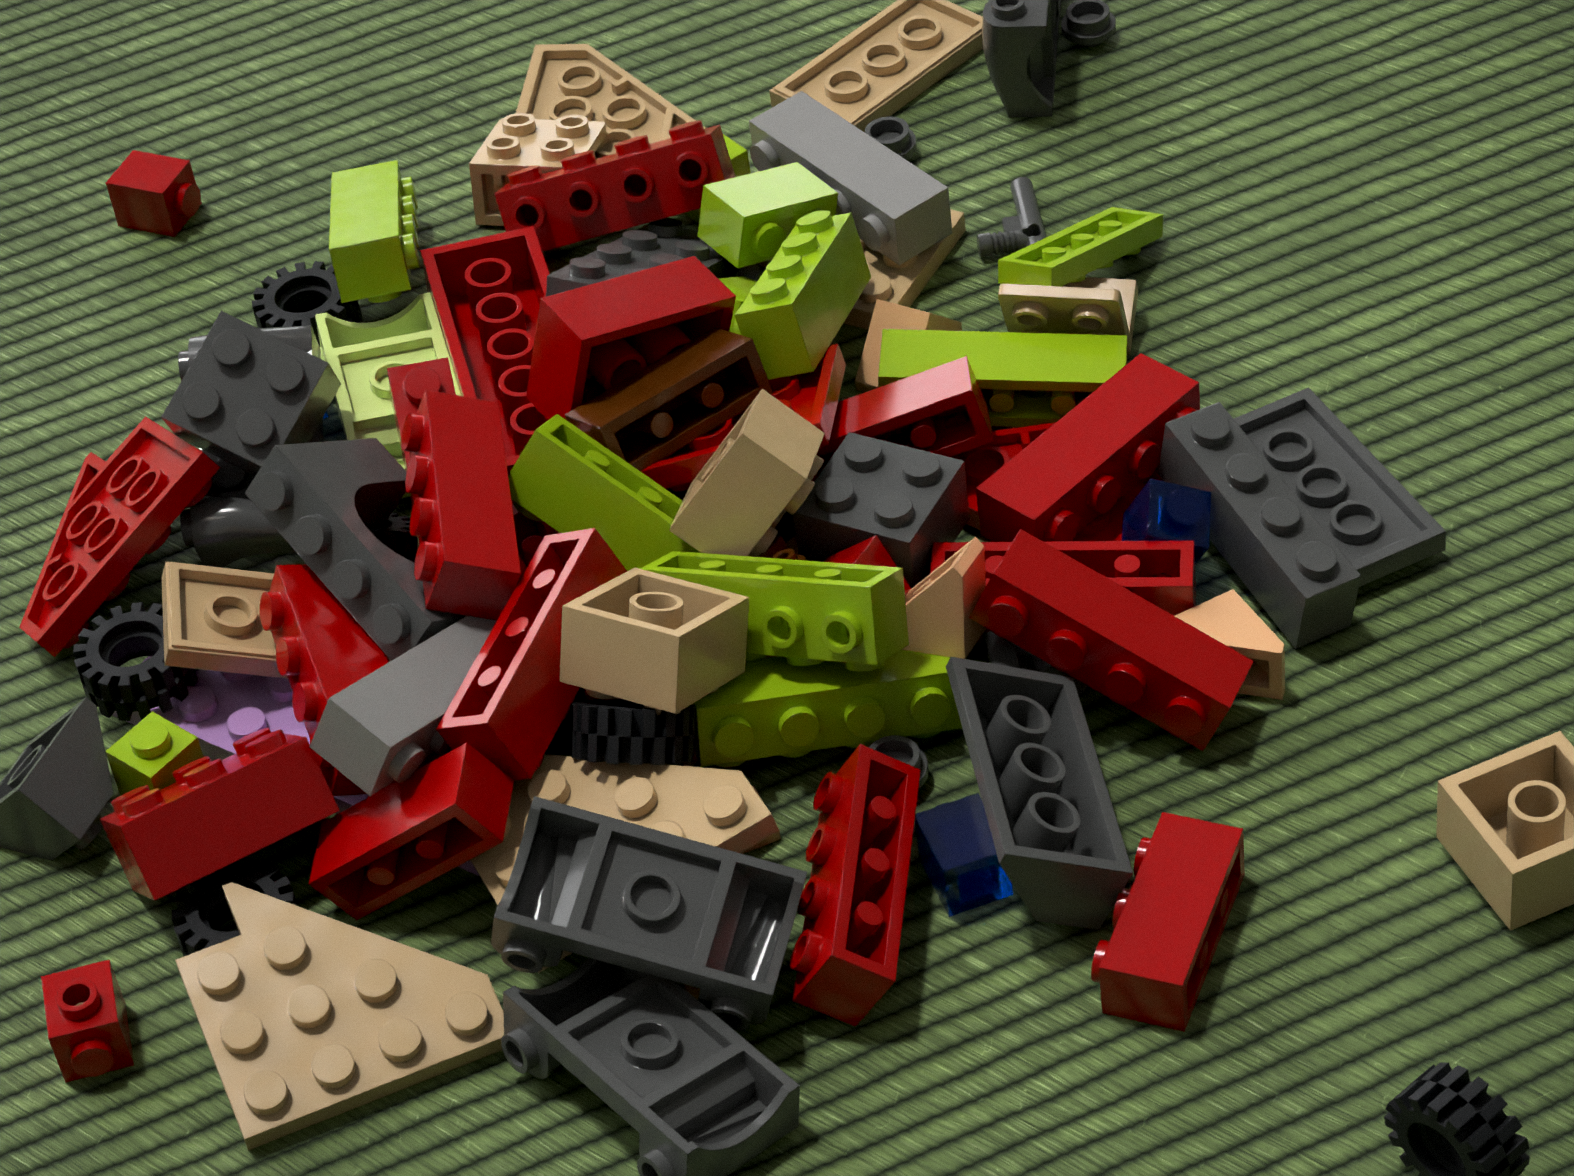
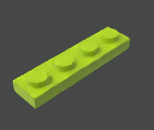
M1110 207L999 259L998 283L1062 287L1068 283L1083 281L1086 279V274L1096 269L1112 267L1114 260L1125 255L1138 254L1141 252V247L1163 237V214Z

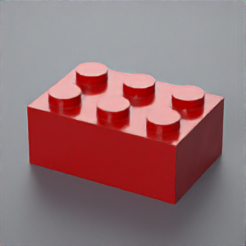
M695 256L543 297L540 301L526 398L547 420L556 414L566 420V413L711 329L717 327L730 331L736 295Z
M267 727L234 742L232 745L236 754L226 759L211 761L209 756H206L172 772L176 782L161 790L159 788L150 790L149 786L145 785L112 800L111 804L115 812L100 818V821L132 890L155 901L340 811L307 738L285 734L282 729L271 732L270 728Z

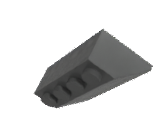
M950 657L946 670L999 864L1036 921L1099 930L1116 903L1118 894L1122 893L1131 878L1133 871L1073 677Z

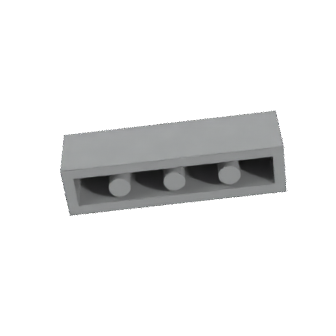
M803 91L749 121L752 141L750 156L758 171L794 162L800 163L838 192L836 215L852 212L859 238L870 249L881 252L898 265L952 234L947 186Z
M466 616L330 697L310 748L369 796L393 781L398 783L407 781L421 764L436 754L443 756L452 751V748L436 728L497 620Z

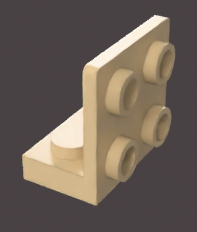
M527 113L511 114L500 119L469 163L476 225L504 226L494 193L509 183L508 174L536 165H540L542 174L562 169L561 160L566 157L593 150L595 153L606 135L605 122L588 121V118L581 115H568L557 120L535 119L533 115Z
M1086 277L1083 281L1068 283L1062 287L1000 284L998 299L1008 332L1127 335V354L1130 355L1138 298L1136 280Z

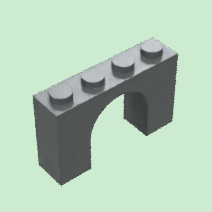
M377 438L275 445L245 494L391 661L467 616L426 609L423 581L416 580L414 577L415 563L388 548L369 531L368 528L384 526L406 492L405 481L407 472Z

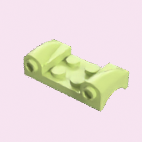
M431 293L419 294L412 303L399 313L376 322L356 323L341 320L327 312L315 314L321 359L330 364L341 383L335 395V400L346 440L377 438L405 469L392 406L387 368L448 357L455 393L461 396ZM405 492L401 499L411 497L410 493Z

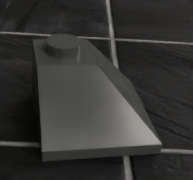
M87 697L32 739L1 780V848L52 861L73 845L80 851L83 850L103 828L100 821L102 816L99 813L114 792L97 707Z

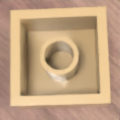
M762 389L690 484L669 531L700 553L758 557L761 553L766 552L778 533L775 527L787 511L793 515L806 500L815 485L811 480L824 462L816 454L825 433Z
M633 568L562 606L560 682L585 688L586 693L594 698L607 700L620 698L642 704L643 708L655 709L657 715L661 714V710L679 714L684 708L704 696L716 692L719 687L745 672L749 597Z
M1561 731L1438 780L1436 837L1510 931L1574 904V746Z

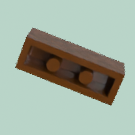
M715 327L566 413L565 418L627 463L642 471L746 410L762 389L769 394H773V390L753 339Z

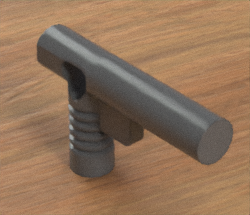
M1016 178L1010 185L1018 216L1002 219L1004 233L999 231L998 234L996 232L992 234H977L979 257L992 256L993 253L998 255L999 252L1001 254L1005 252L1008 254L1010 251L1014 253L1016 250L1023 249L1047 237L1033 184L1029 178Z

